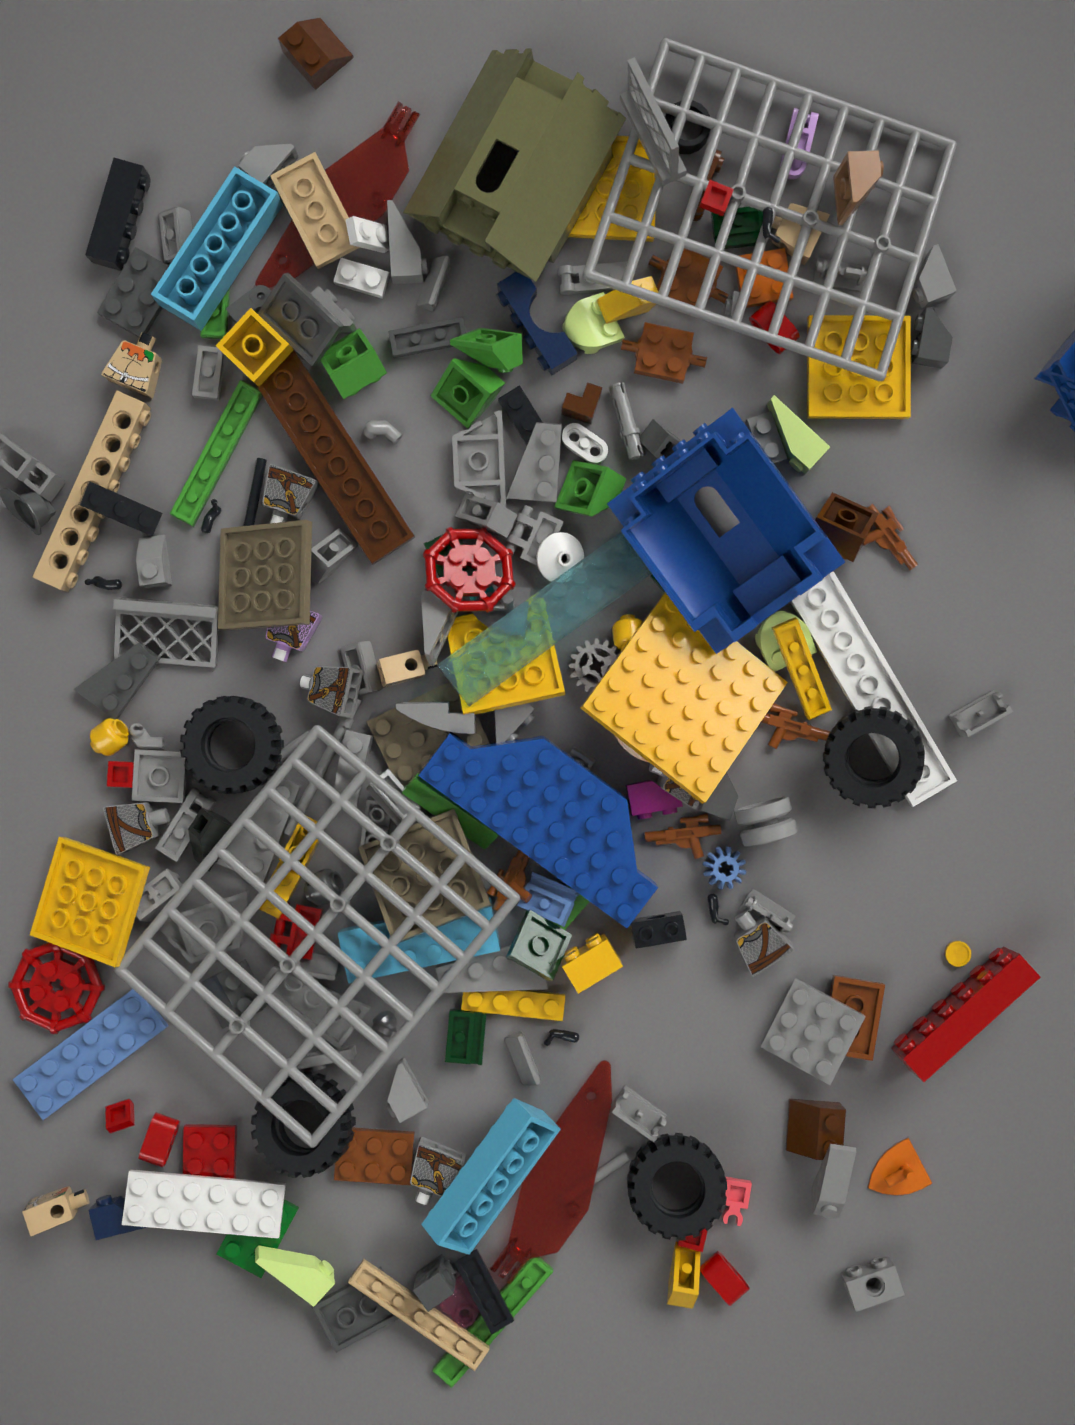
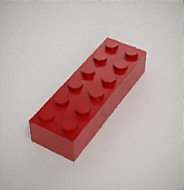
M1006 947L997 948L991 952L988 957L989 960L983 965L976 966L970 972V977L966 981L957 983L945 1000L940 999L932 1006V1011L926 1017L918 1018L913 1023V1028L907 1034L899 1035L894 1041L895 1045L891 1047L892 1051L923 1082L928 1080L1041 978L1021 954Z

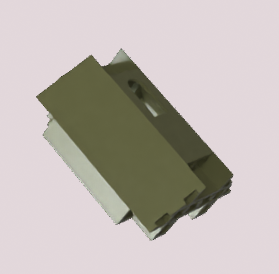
M531 48L525 49L523 53H519L517 49L505 50L504 54L498 50H492L403 213L424 223L429 231L435 234L441 232L447 235V239L458 246L464 244L470 247L469 250L479 257L485 255L491 258L496 266L502 269L508 267L536 282L548 261L555 262L613 156L611 145L623 126L626 117L620 112L607 107L609 101L596 89L591 90L583 84L585 78L579 72L571 80L535 62ZM496 141H499L519 152L500 187L494 192L486 193L477 187L476 178Z

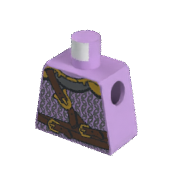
M310 611V625L267 628L266 639L277 643L272 657L287 662L291 648L303 652L323 616Z

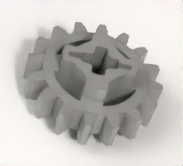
M595 638L593 645L586 640L584 649L580 646L576 647L579 652L578 655L571 654V658L575 660V663L569 664V668L575 669V672L570 676L571 678L577 677L579 679L576 683L577 687L581 684L585 685V692L590 687L593 689L604 676L607 667L611 666L618 657V655L614 654L617 647L608 648L607 640L603 645L599 644L598 638ZM595 649L605 651L609 656L605 658L599 656ZM586 653L588 661L585 666L579 668L580 659ZM593 658L594 660L596 659L597 663L602 662L603 664L600 668V675L596 670H590ZM583 676H593L598 683H591Z

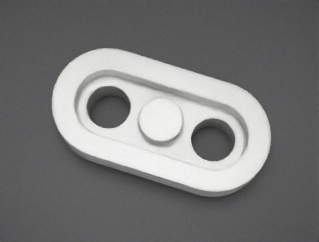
M578 423L568 424L563 429L562 442L570 451L590 464L597 465L606 459L608 446L597 435ZM571 434H577L579 440L573 442L569 437ZM593 448H597L600 451V454L598 456L591 455L590 450Z

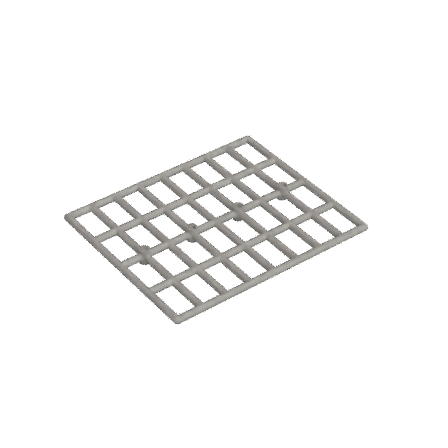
M662 39L647 81L653 95L668 51L695 60L680 106L655 98L662 112L676 117L672 133L677 143L686 120L712 129L697 176L686 173V176L675 180L693 187L678 235L651 225L664 186H662L650 160L634 155L639 137L632 126L583 271V278L859 375L883 381L889 368L956 150V141L674 40ZM704 64L731 73L716 119L689 110ZM740 76L767 85L752 132L726 123ZM776 89L803 98L788 144L762 136ZM812 102L838 110L824 157L797 148ZM848 114L874 123L866 151L877 150L883 127L909 136L896 181L893 182L880 177L875 184V187L892 193L877 239L851 231L857 210L842 227L819 220L817 213L829 172L835 173L841 164L833 160ZM724 133L746 141L748 145L735 185L732 186L734 190L728 203L715 246L712 247L687 237L702 192L706 190L709 183L707 177L721 134ZM919 140L945 148L931 195L905 186ZM758 146L784 155L769 202L746 194L745 189ZM794 158L820 167L807 211L804 214L779 206ZM630 165L652 172L655 177L641 222L614 213ZM901 197L928 205L913 252L891 245L889 238ZM741 204L761 211L766 207L772 208L773 222L775 216L800 224L801 230L787 273L760 264L768 238L765 239L763 236V226H761L751 260L724 251L737 209ZM610 223L637 232L622 280L595 271ZM812 229L838 237L823 285L797 276ZM647 236L674 245L658 293L631 284ZM848 241L869 248L872 255L859 298L833 289ZM684 248L710 257L695 306L668 297ZM884 254L910 263L896 310L869 302ZM720 261L747 270L732 319L705 310ZM757 274L783 283L768 331L741 322ZM793 286L819 295L805 344L778 335ZM829 299L856 308L841 357L814 348ZM865 312L892 321L877 369L851 360Z
M315 725L126 952L120 966L114 967V972L310 1148H314L520 900V895L323 727ZM317 738L321 739L358 771L357 775L341 794L300 760ZM292 768H295L333 801V804L316 824L275 790ZM366 779L408 813L391 835L384 832L349 802V799ZM268 797L309 832L291 854L251 820ZM341 809L380 841L381 847L365 866L324 832L325 828ZM415 821L457 855L439 878L400 845L399 840ZM243 827L284 862L266 884L226 850ZM316 839L357 873V876L340 896L299 862ZM390 851L432 886L415 908L410 906L373 874L374 870ZM218 858L223 860L259 892L242 914L201 880ZM465 863L508 898L490 920L486 919L447 885ZM291 869L330 902V908L315 926L274 892ZM365 881L407 916L389 939L350 906V899ZM193 888H196L234 922L217 944L176 909ZM440 893L482 928L464 951L422 916ZM266 900L270 901L307 934L290 956L249 922ZM340 912L382 947L364 969L323 934ZM169 917L209 952L192 974L152 940V937ZM414 924L457 959L439 982L397 946ZM241 930L245 931L280 962V969L265 987L224 952ZM315 942L357 977L339 999L300 966L301 958ZM144 947L184 982L167 1004L127 970V967ZM389 954L431 989V992L414 1012L372 977ZM216 960L221 962L257 994L256 998L241 1016L236 1015L199 982ZM290 972L331 1007L314 1030L273 995V992ZM364 985L406 1020L388 1043L346 1007ZM191 990L197 993L229 1022V1030L215 1047L174 1012ZM265 1002L306 1038L289 1060L250 1027V1020ZM339 1015L381 1051L363 1073L322 1038V1035ZM240 1033L281 1068L264 1090L260 1089L222 1055ZM313 1046H316L355 1081L354 1085L338 1104L296 1068ZM288 1076L330 1112L313 1134L307 1131L271 1098Z

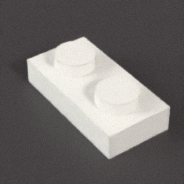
M355 216L346 219L350 245L381 253L390 250L387 225Z
M340 258L333 282L335 285L383 299L390 273Z

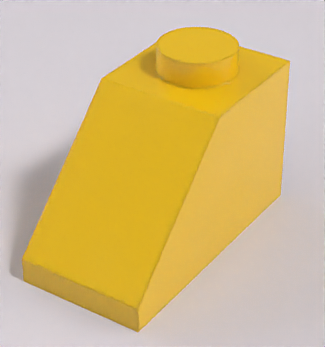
M652 276L634 280L631 283L658 293ZM613 290L597 299L606 324L647 313L656 305L655 303L617 290Z
M675 1242L669 1274L667 1304L693 1309L699 1296L701 1252L678 1246L677 1242Z

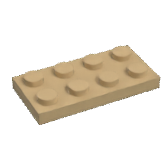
M316 152L270 175L317 269L360 248L350 245L346 219L349 217Z

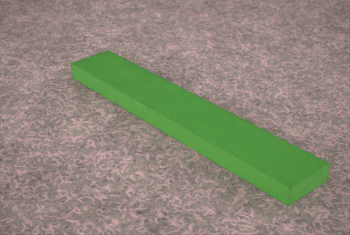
M242 380L239 381L177 498L170 515L193 527L195 526L263 396L259 389Z
M535 1252L500 1290L513 1317L553 1273V1268ZM480 1313L466 1330L487 1345H490L504 1328L491 1334ZM446 1352L433 1367L432 1371L452 1388L469 1367Z

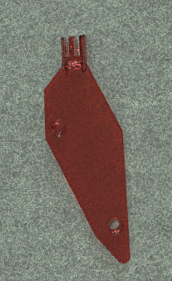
M399 101L382 129L325 169L349 218L355 216L374 222L384 215L387 210V200H393L409 172L405 140L420 114L416 111H413L411 114V108L408 106L403 107V104ZM291 220L255 282L256 286L264 285L271 288L276 286L284 273H289L293 278H296L315 264L293 220ZM281 258H287L284 264H279Z
M606 1060L601 1061L557 1120L556 1124L561 1130L522 1182L509 1242L490 1268V1270L496 1272L508 1254H510L498 1273V1276L503 1279L516 1261H518L506 1280L509 1284L512 1283L529 1259L557 1253L589 1210L612 1104L611 1065ZM594 1092L596 1097L590 1100L587 1098V1094Z

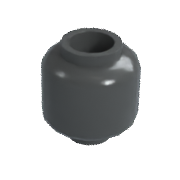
M323 869L314 873L337 895H341L344 884L341 876L336 871ZM305 882L304 895L308 901H312L317 906L330 903L309 883Z

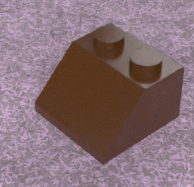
M321 18L298 21L278 38L283 53L315 90L354 58L351 52Z
M832 492L815 521L841 557L854 562L879 513Z
M789 1099L785 1150L815 1160H823L830 1144L844 1146L846 1109L840 1102Z

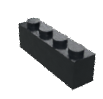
M113 158L85 254L92 263L122 271L123 265L128 261L130 241L135 238L137 231L136 220L142 214L144 207L143 196L145 191L149 190L151 183L150 175L143 165Z

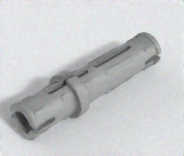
M615 383L609 386V390L620 424V437L622 440L624 439L629 460H637L645 456L639 438L640 429L636 427L625 383Z

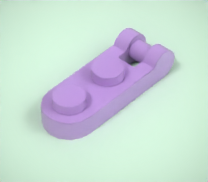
M798 108L793 109L785 144L789 142L799 111ZM811 112V114H808L805 123L807 128L804 127L797 148L810 152L819 116L818 113ZM782 154V158H781V162H780V167H781V164H782V161H783V158H784V155H783V154ZM794 158L787 179L794 180L799 178L803 174L807 163Z

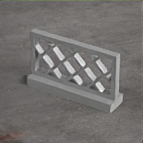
M634 57L627 60L628 91L620 94V101L662 186L686 176L687 170L679 156V145Z
M126 597L114 599L113 609H116L114 659L122 655V642L127 638L134 645L139 643L132 634L142 626L151 636L143 645L146 646L154 640L163 650L158 655L161 658L158 663L217 667L219 605ZM123 614L132 615L138 622L130 631L122 624ZM151 617H157L164 625L155 634L145 624ZM164 618L172 619L169 622H167ZM176 619H183L190 627L180 636L170 626ZM189 620H196L197 622L192 624ZM202 621L212 622V633L206 638L196 629V626ZM166 628L176 638L167 648L157 637ZM191 630L201 640L193 649L182 639ZM178 642L188 652L182 659L175 658L169 651ZM203 644L211 651L210 661H202L194 653ZM191 655L194 660H190L187 658Z

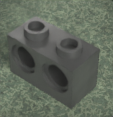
M442 1254L417 1271L413 1291L428 1312L454 1294L457 1269L450 1259L446 1260Z

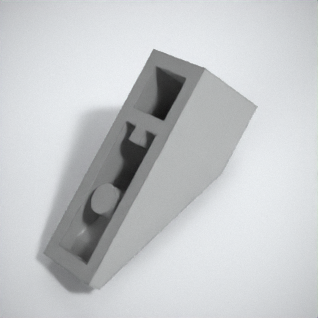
M387 200L390 265L393 284L424 283L423 274H428L427 258H422L421 250L394 202Z
M442 586L451 596L456 597L457 594L452 587ZM425 588L421 595L424 652L429 665L434 666L459 611L456 613L451 612V608Z
M346 730L343 745L367 765L374 736ZM341 756L339 757L334 789L340 794L358 773ZM363 784L349 799V802L356 808L358 807Z
M836 1144L829 1145L812 1185L814 1215H820L825 1218H839L846 1202L856 1156L855 1147Z

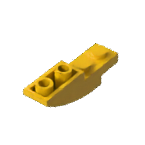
M308 817V818H309L310 820H312L315 824L318 822V821H316V820H314V819ZM299 823L285 847V850L290 854L309 833ZM317 839L299 860L306 868L319 843ZM279 858V863H278L277 867L275 868V870H274L272 876H273V875L275 874V872L280 868V866L284 863L280 858ZM291 869L274 892L288 903L302 877ZM268 900L258 909L277 919L282 914Z

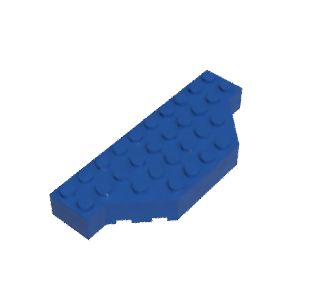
M450 732L418 775L625 928L630 926L658 889L655 881L637 869L626 797L544 736L470 746L453 732Z

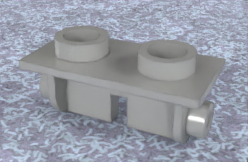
M817 258L813 282L821 285L824 284L831 260ZM841 262L833 287L861 292L867 274V267Z
M753 888L739 908L742 912L748 910L754 920L764 915L783 934L790 932L793 927L792 921L796 917Z

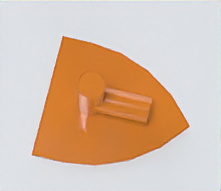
M909 1138L892 1146L877 1161L871 1173L869 1189L882 1194L904 1195L919 1191L932 1184Z

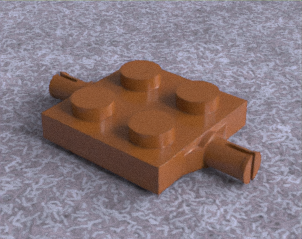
M684 248L668 297L695 306L710 259ZM653 254L648 265L661 270V278L656 286L659 292L669 259L664 261ZM719 264L708 300L712 297L725 304L729 294L716 288L717 279L723 269V266Z
M647 322L644 323L642 336L638 342L623 339L621 350L635 353V374L681 384L684 383L686 371L690 365L705 368L707 357L692 354L693 332Z

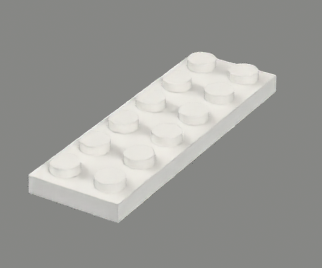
M130 1170L128 1173L122 1225L279 1238L286 1183Z

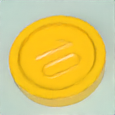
M953 941L945 948V958L951 965L961 967L970 961L971 950L966 943Z

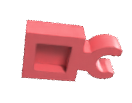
M725 1176L727 1181V1200L725 1205L728 1207L723 1211L722 1219L724 1224H727L728 1217L736 1215V1224L741 1226L743 1217L740 1208L748 1209L752 1183L750 1180Z

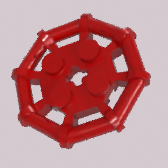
M449 527L429 549L424 550L423 557L425 558L426 584L424 586L427 591H431L451 608L453 613L457 611H486L489 613L493 611V607L504 595L515 588L516 583L513 581L512 568L513 552L493 537L485 527H482V529H453ZM458 539L477 540L475 545H460ZM483 542L497 554L492 557L489 551L482 547ZM450 543L453 549L449 551V554L446 557L440 555L439 553ZM502 562L503 577L496 576L495 564ZM436 564L442 565L443 577L436 578ZM471 566L475 571L472 573V576H468L466 571H462V568ZM492 584L497 586L498 588L488 597L485 593L486 589ZM442 586L452 587L457 594L456 597L451 596ZM478 596L479 601H462V597Z
M46 943L30 950L25 949L22 952V958L12 980L8 982V988L12 990L20 1012L19 1018L22 1021L27 1020L49 1030L51 1034H58L59 1031L83 1022L88 1023L92 1019L91 1014L101 992L105 990V984H102L94 959L52 943ZM54 952V960L42 963L39 958L40 956ZM66 953L79 960L74 964L63 959V954ZM31 964L36 968L30 981L23 980ZM83 966L86 968L90 983H85V980H82L80 968ZM59 979L61 980L60 985L63 987V990H57L56 992L51 984ZM24 988L30 989V997L34 1000V1003L30 1006L26 1000ZM84 990L90 991L83 1006L79 1003ZM40 1007L51 1012V1020L35 1013V1011ZM73 1008L76 1014L61 1020V1012Z

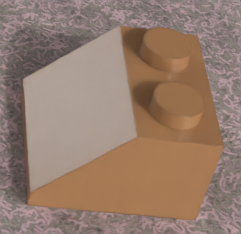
M879 150L848 151L835 172L833 180L838 225H843L874 189L879 178L882 177L884 165L883 161H880Z

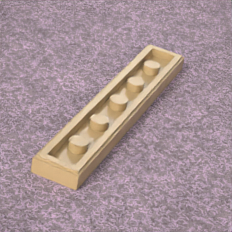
M364 1258L348 1280L350 1285L474 1371L490 1350L489 1345L436 1308L428 1312L416 1294Z

